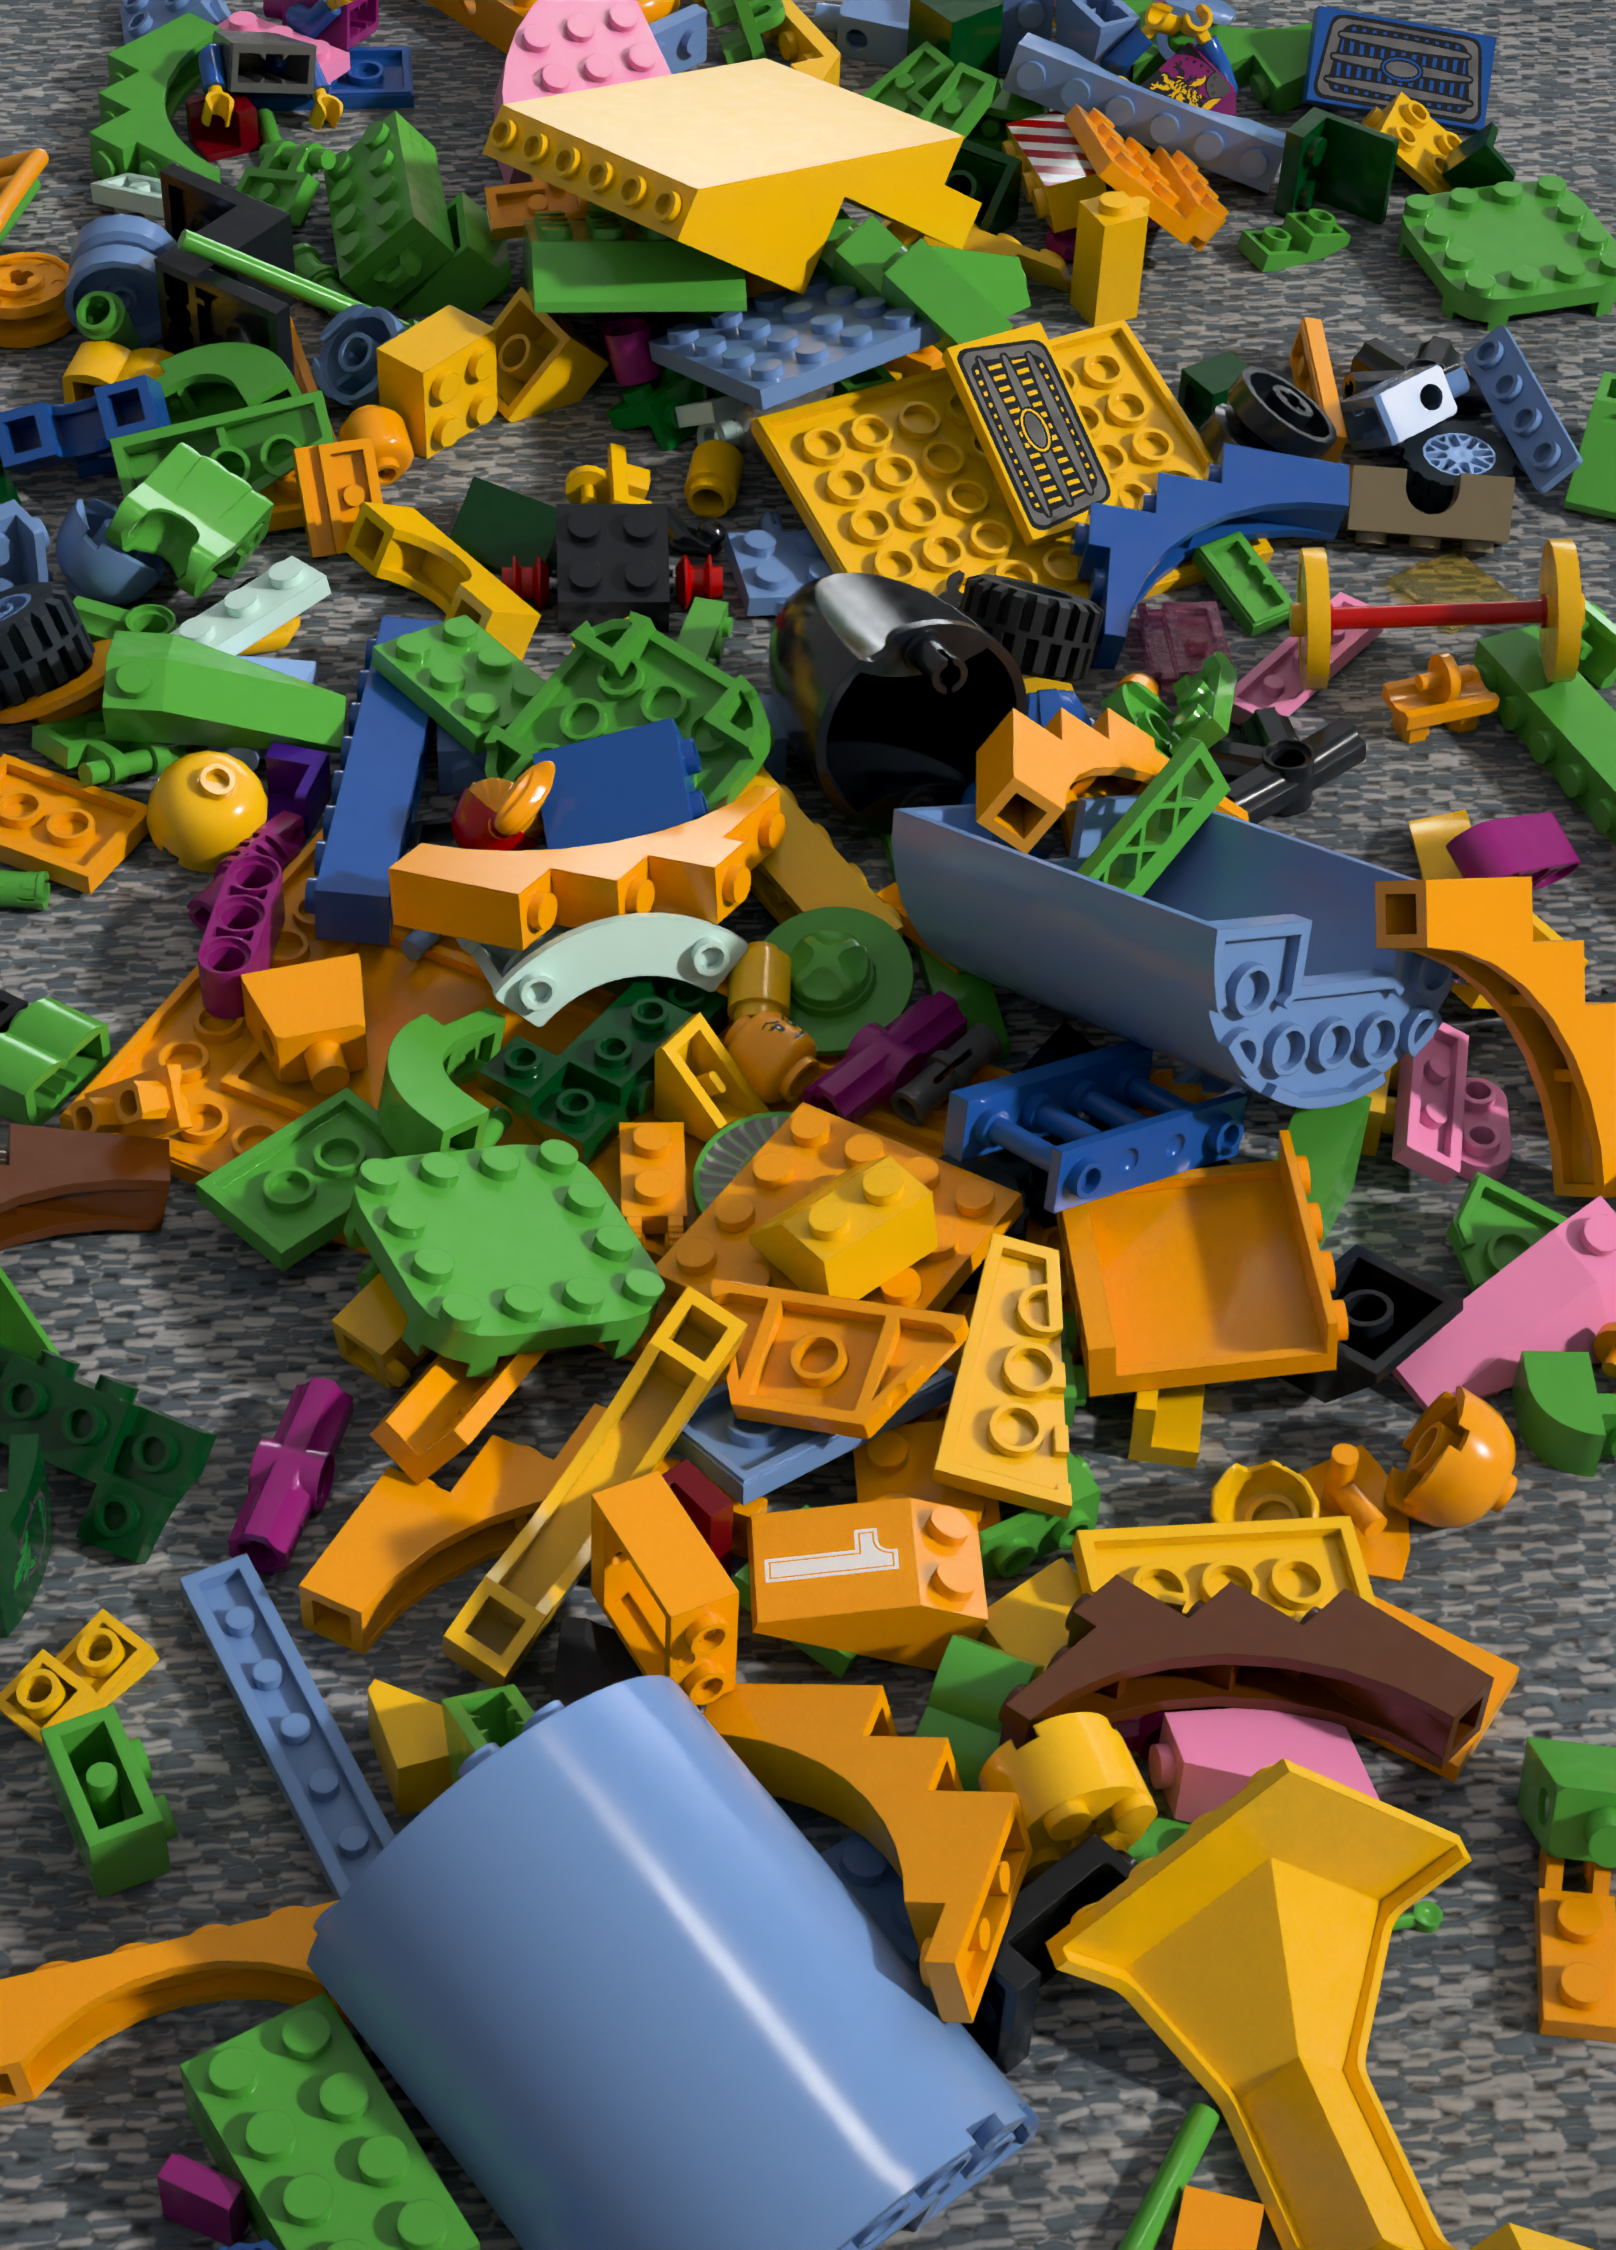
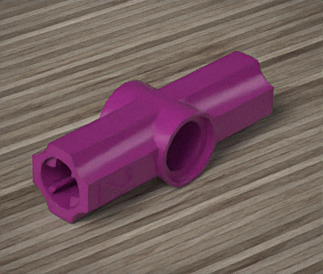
M939 991L933 996L925 995L886 1027L876 1022L865 1025L850 1042L845 1058L804 1090V1103L854 1124L885 1099L891 1098L895 1091L903 1088L911 1079L926 1068L927 1058L933 1052L947 1050L966 1034L968 1019L960 1011L957 1000Z
M312 1377L309 1382L296 1385L273 1439L264 1437L255 1450L248 1479L249 1494L229 1536L228 1550L229 1556L232 1558L247 1553L257 1573L271 1576L278 1569H287L311 1511L320 1513L330 1494L335 1473V1455L354 1412L353 1396L341 1390L335 1381Z

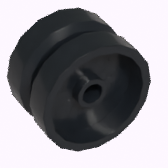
M1252 366L1244 369L1229 388L1228 401L1230 404L1222 403L1216 406L1200 426V437L1206 449L1216 460H1218L1224 443L1321 460L1337 440L1336 429L1331 420L1311 398L1281 376L1263 368Z

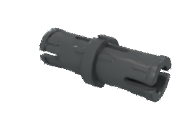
M976 1023L947 1050L933 1052L927 1058V1067L891 1096V1105L897 1116L911 1126H918L927 1115L949 1098L950 1091L970 1086V1079L986 1064L996 1059L1002 1053V1043L998 1035L989 1026L983 1023ZM955 1065H958V1066H957L949 1075H947L942 1081H940L938 1084H935V1083H936L945 1073H947L952 1067H954Z

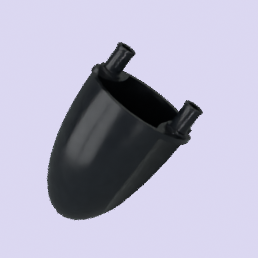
M836 573L816 578L799 587L787 598L777 613L769 643V676L772 694L781 722L798 758L815 784L841 815L862 828L878 833L892 834L894 809L957 805L966 788L976 780L977 750L1013 708L1025 716L1027 715V695L1024 680L1016 661L1008 650L983 627L964 613L929 592L910 584L874 574Z

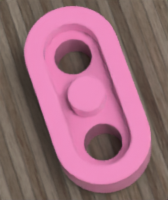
M1468 1077L1466 1078L1461 1167L1458 1176L1470 1181L1478 1171L1493 1180H1497L1507 1171L1512 1152L1507 1098L1504 1092L1494 1083L1483 1078Z

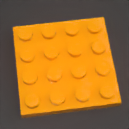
M802 1102L661 1258L656 1267L665 1283L663 1293L675 1299H679L689 1285L713 1301L710 1290L713 1278L802 1291L749 1243L748 1233L853 1166L891 1156L932 1191L939 1248L859 1300L941 1312L985 1259L992 1233L1005 1235L1023 1213L1022 1194Z

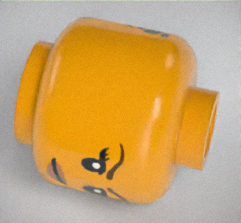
M776 1010L762 1011L752 1018L747 1015L740 1017L730 1027L724 1038V1046L728 1048V1053L742 1071L748 1084L765 1104L779 1103L784 1099L787 1102L795 1101L812 1084L818 1073L819 1062L815 1059L817 1051L816 1042L809 1034Z

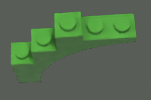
M1122 0L1141 17L1140 28L1146 25L1144 17L1147 8L1151 4L1157 3L1153 0ZM1312 23L1286 28L1263 29L1211 25L1209 33L1211 36H1217L1230 61L1238 90L1250 85L1255 99L1259 103L1264 102L1273 115L1281 114L1303 104L1302 97ZM1180 29L1176 34L1167 36L1168 46L1175 53L1188 42L1194 44V37L1184 35ZM1157 33L1151 38L1153 44L1132 65L1129 77L1127 78L1129 82L1140 86L1167 62L1158 51L1156 44Z
M188 12L107 54L110 87L98 92L101 126L89 132L93 173L102 179L128 172L160 179V171L175 163L221 183L220 169L197 156L177 137L171 122L182 102L201 84L198 65L199 54L202 48L212 42L214 31L222 30V28Z
M840 208L812 275H825L828 277V283L836 286L856 287L857 294L863 297L877 296L884 298L886 306L890 308H909L914 310L916 318L930 323L940 337V342L932 346L941 353H944L948 347L1012 330L1013 324L922 238L908 249L873 215L859 226Z

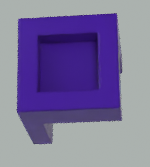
M272 743L265 756L268 785L266 823L283 810L301 815L305 824L303 830L306 834V839H309L332 796L329 752Z

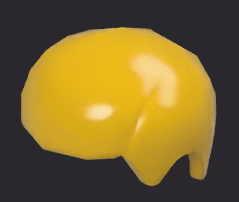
M1275 1460L1252 1466H1242L1239 1463L1233 1464L1227 1468L1211 1489L1210 1518L1212 1523L1319 1517L1320 1513L1319 1500L1308 1480L1286 1466L1283 1467Z

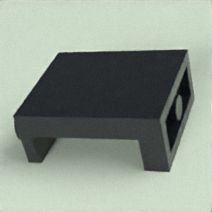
M1095 1832L1018 1893L973 2023H961L987 2056L1006 2074L1029 2056L1038 1989L1060 1972L1056 1970L1045 1942L1069 1925L1072 1916L1079 1909L1098 1902L1128 1879L1130 1871L1138 1864L1131 1855L1125 1851L1113 1849Z

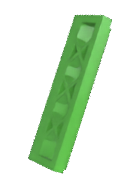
M1188 737L1077 870V873L1141 897L1146 893L1231 790L1202 740Z

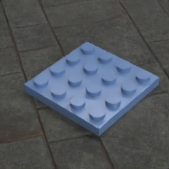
M812 275L804 295L790 289L763 292L754 297V302L747 304V311L712 312L710 319L696 324L682 323L674 325L667 329V335L648 341L653 362L754 407L765 410L940 342V337L930 323L916 318L914 310L909 308H890L886 306L884 298L877 296L863 297L857 294L856 287L836 286L828 283V277L825 275Z

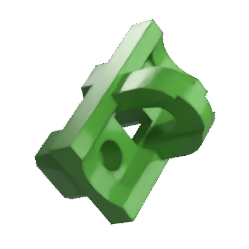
M704 0L715 30L737 21L738 29L717 37L727 64L739 63L751 58L752 60L767 58L760 34L779 26L784 21L786 11L782 0Z

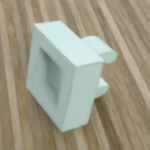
M732 396L711 398L675 407L679 428L699 425L697 429L698 445L709 440H721L732 445L739 444V429L731 418L751 414L750 404Z

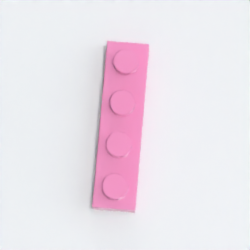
M1339 592L1330 600L1333 607L1370 606L1342 592ZM1384 628L1333 630V635L1331 636L1329 680L1384 631ZM1289 636L1236 683L1231 722L1241 726V723L1247 721L1256 709L1275 707L1279 714L1289 717L1318 691L1302 690L1297 637Z

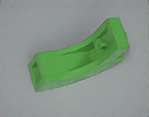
M240 342L204 345L171 356L159 362L165 374L154 379L161 383L171 425L302 394L293 375L281 358L266 348Z
M486 1007L451 1023L442 1025L425 1013L410 1021L396 1034L388 1051L378 1105V1122L386 1142L398 1157L427 1154L430 1152L482 1148L490 1110L458 1087L478 1079V1071L500 1051L506 1018L490 1007Z

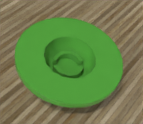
M847 907L813 909L786 920L764 939V942L776 945L779 950L784 951L791 958L790 1016L788 1019L809 1034L816 1042V1056L846 1054L850 1042L865 1025L876 1022L886 1027L908 1009L914 990L912 958L900 935L889 924L875 915Z

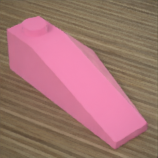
M1600 1195L1558 1225L1464 1298L1463 1311L1391 1372L1423 1411L1445 1391L1456 1396V1387H1463L1481 1399L1496 1395L1501 1390L1513 1387L1522 1351L1589 1352L1593 1366L1602 1364L1593 1351V1341L1603 1325L1609 1322H1616V1213Z

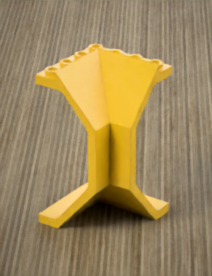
M1282 1758L1276 1764L1268 1765L1255 1772L1248 1780L1247 1786L1217 1810L1196 1818L1189 1825L1187 1833L1159 1855L1137 1864L1130 1871L1128 1879L1101 1900L1079 1909L1072 1916L1070 1924L1045 1942L1056 1970L1108 1987L1123 1996L1213 2098L1224 2115L1262 2204H1265L1264 2209L1282 2250H1459L1445 2239L1369 2079L1366 2069V2053L1390 1937L1397 1919L1409 1907L1472 1860L1459 1835ZM1508 2222L1469 2250L1594 2249Z

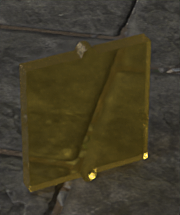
M1457 550L1429 562L1419 561L1417 567L1389 578L1388 583L1391 588L1411 604L1519 600ZM1471 625L1440 627L1448 634H1453Z

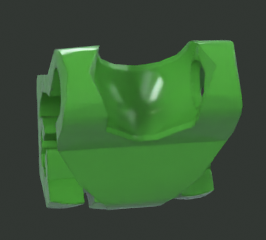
M181 442L143 483L124 498L103 537L124 552L137 550L156 554L170 563L178 578L173 584L194 598H198L212 587L218 574L231 579L246 564L268 532L274 504L267 497L253 491V488L244 479L228 472L217 461L204 455L201 456L192 447Z

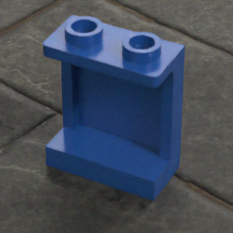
M673 717L533 754L534 765L543 761H552L555 765L553 784L541 807L547 849H565L611 843L656 833L698 819L709 813L708 804L702 789L695 790L693 774L701 773V763L695 741L692 737L683 739Z

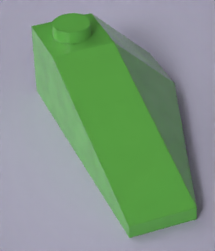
M322 390L109 439L124 498L143 483L181 442L192 447L201 456L204 455L217 461L228 472L244 479L253 488V491L256 492L261 491L295 470L291 449L335 442Z
M115 630L106 658L102 710L107 740L269 749L272 743H281L329 753H341L345 727L346 696L176 634Z

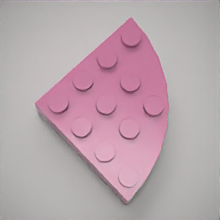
M538 0L534 3L516 30L495 92L494 122L501 104L672 75L637 0ZM497 160L505 185L532 182L529 174Z

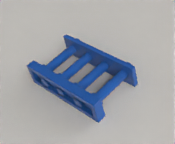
M1127 1041L950 1091L942 1152L961 1162L1006 1149L1049 1173L1044 1209L1054 1214L1167 1178L1189 1169H1195L1238 1155L1239 1145L1244 1132L1243 1120L1247 1095L1236 1091L1193 1104L1150 1082L1149 1076L1153 1050L1135 1042ZM1144 1107L1158 1115L1149 1118L1134 1109ZM1100 1121L1113 1129L1102 1132L1088 1123ZM1052 1134L1067 1143L1055 1146L1041 1137Z

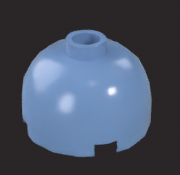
M357 304L343 310L327 324L318 339L324 343V346L320 353V359L313 356L312 368L316 384L327 397L353 410L365 405H379L376 348L408 329L396 316L379 306L368 308L363 304Z
M82 498L78 499L65 516L58 531L55 555L62 573L69 580L67 586L75 596L78 595L110 605L129 604L146 596L164 576L170 567V563L159 555L137 550L124 552L105 539L103 536L118 507L100 499L91 498L86 506H84Z

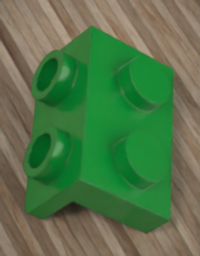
M661 365L662 371L658 377L624 390L622 392L624 400L608 410L607 415L613 428L616 430L650 425L662 451H669L696 433L699 426L679 428L675 407L728 395Z

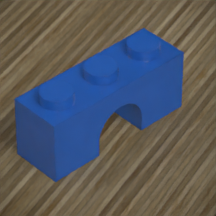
M142 375L93 388L95 395L84 400L58 405L38 402L0 412V456L3 468L19 475H26L110 453L112 448L109 439L171 425L161 383L147 375Z

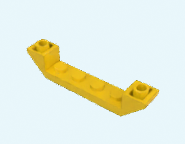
M692 0L694 3H699L702 8L706 9L704 0ZM782 0L786 11L784 21L779 26L762 33L766 39L769 38L780 49L781 55L785 60L791 61L790 68L839 87L841 53L792 0Z

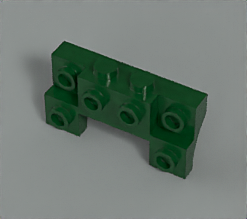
M636 976L605 983L600 986L619 998L564 1051L557 1056L516 1035L478 1071V1089L510 1108L527 1123L542 1142L557 1139L571 1144L578 1151L579 1157L577 1161L587 1167L619 1135V1122H632L639 1114L644 1115L648 1113L654 1106L655 1050L692 1015L699 1012L716 1036H718L729 1025L727 996L717 991L708 992L686 981L661 976Z
M0 1343V1442L9 1445L10 1435L39 1433L44 1461L97 1484L76 1537L134 1563L146 1564L173 1510L188 1489L202 1475L217 1435L136 1401L139 1388L103 1374H100L97 1382L93 1383L76 1375L80 1363L44 1349H41L38 1358H34Z

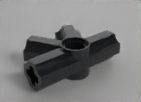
M1433 336L1426 343H1419L1411 359L1375 337L1364 342L1361 350L1353 357L1350 374L1345 376L1343 380V399L1410 369L1438 364L1444 369L1455 363L1459 364L1461 354L1454 349L1450 339ZM1463 368L1467 374L1470 388L1467 393L1454 398L1457 405V413L1455 415L1493 413L1469 368Z
M1275 707L1256 709L1247 721L1241 723L1240 740L1242 744L1219 740L1208 749L1231 789L1225 797L1247 811L1249 822L1254 824L1262 822L1273 814L1292 816L1305 812L1311 807L1313 791L1363 762L1366 757L1365 742L1360 738L1356 726L1345 719L1340 718L1300 741L1288 716L1279 714Z

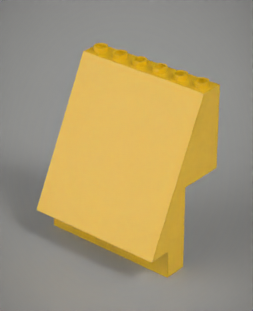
M767 58L501 104L482 152L484 155L667 237L802 295L806 291L843 202L961 250L965 245L982 205L981 202L945 185L964 140V135Z

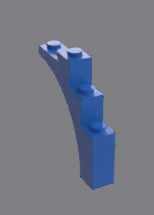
M1224 443L1216 464H1207L1203 480L1158 472L1151 493H1142L1138 510L1091 502L1085 523H1075L1071 538L1070 555L1078 556L1077 579L1090 581L1088 600L1097 602V606L1104 611L1093 652L1092 668L1115 670L1134 609L1158 581L1182 563L1191 560L1195 548L1239 531L1247 540L1302 537L1334 541L1349 505V465Z

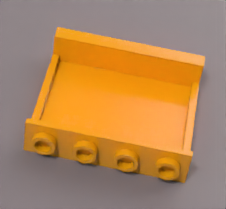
M1289 1129L1279 1130L1278 1160L1189 1169L1167 1178L1055 1213L1089 1397L1336 1370L1338 1341L1348 1340L1349 1335L1347 1311L1343 1299L1332 1300L1330 1291H1334L1336 1287L1333 1256L1330 1250L1320 1251L1318 1242L1323 1241L1321 1210L1318 1202H1307L1306 1195L1311 1193L1309 1163L1306 1155H1295Z

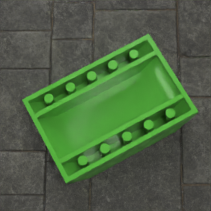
M563 211L534 212L535 220H524L523 277L534 313L747 311L744 269L676 241L632 220H619L616 213L612 211H586L585 220H567Z

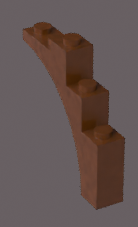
M10 1123L6 1150L0 1149V1251L15 1245L60 1234L100 1230L161 1231L170 1186L169 1140Z
M1116 1574L1094 1594L1087 1592L1074 1603L1065 1623V1628L1069 1631L1068 1643L1057 1651L1048 1664L1047 1669L1028 1686L1019 1684L1008 1694L998 1716L999 1722L1002 1723L999 1747L1011 1739L1017 1750L1038 1738L1033 1725L1068 1713H1099L1108 1718L1110 1723L1159 1711L1218 1706L1276 1710L1333 1722L1389 1742L1441 1769L1480 1731L1494 1677L1345 1588L1322 1609L1317 1606L1311 1608L1300 1623L1232 1581L1208 1602L1204 1599L1197 1601L1190 1608L1186 1616Z

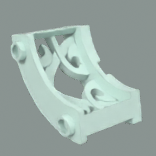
M652 911L650 913L612 916L584 924L577 928L554 925L524 951L461 938L456 939L461 948L470 953L492 986V993L496 1000L537 1027L543 1026L563 1006L579 995L597 986L623 978L636 976L670 977L686 981L708 992H713L748 949V944L742 937L719 926V924H713L709 921L686 915Z

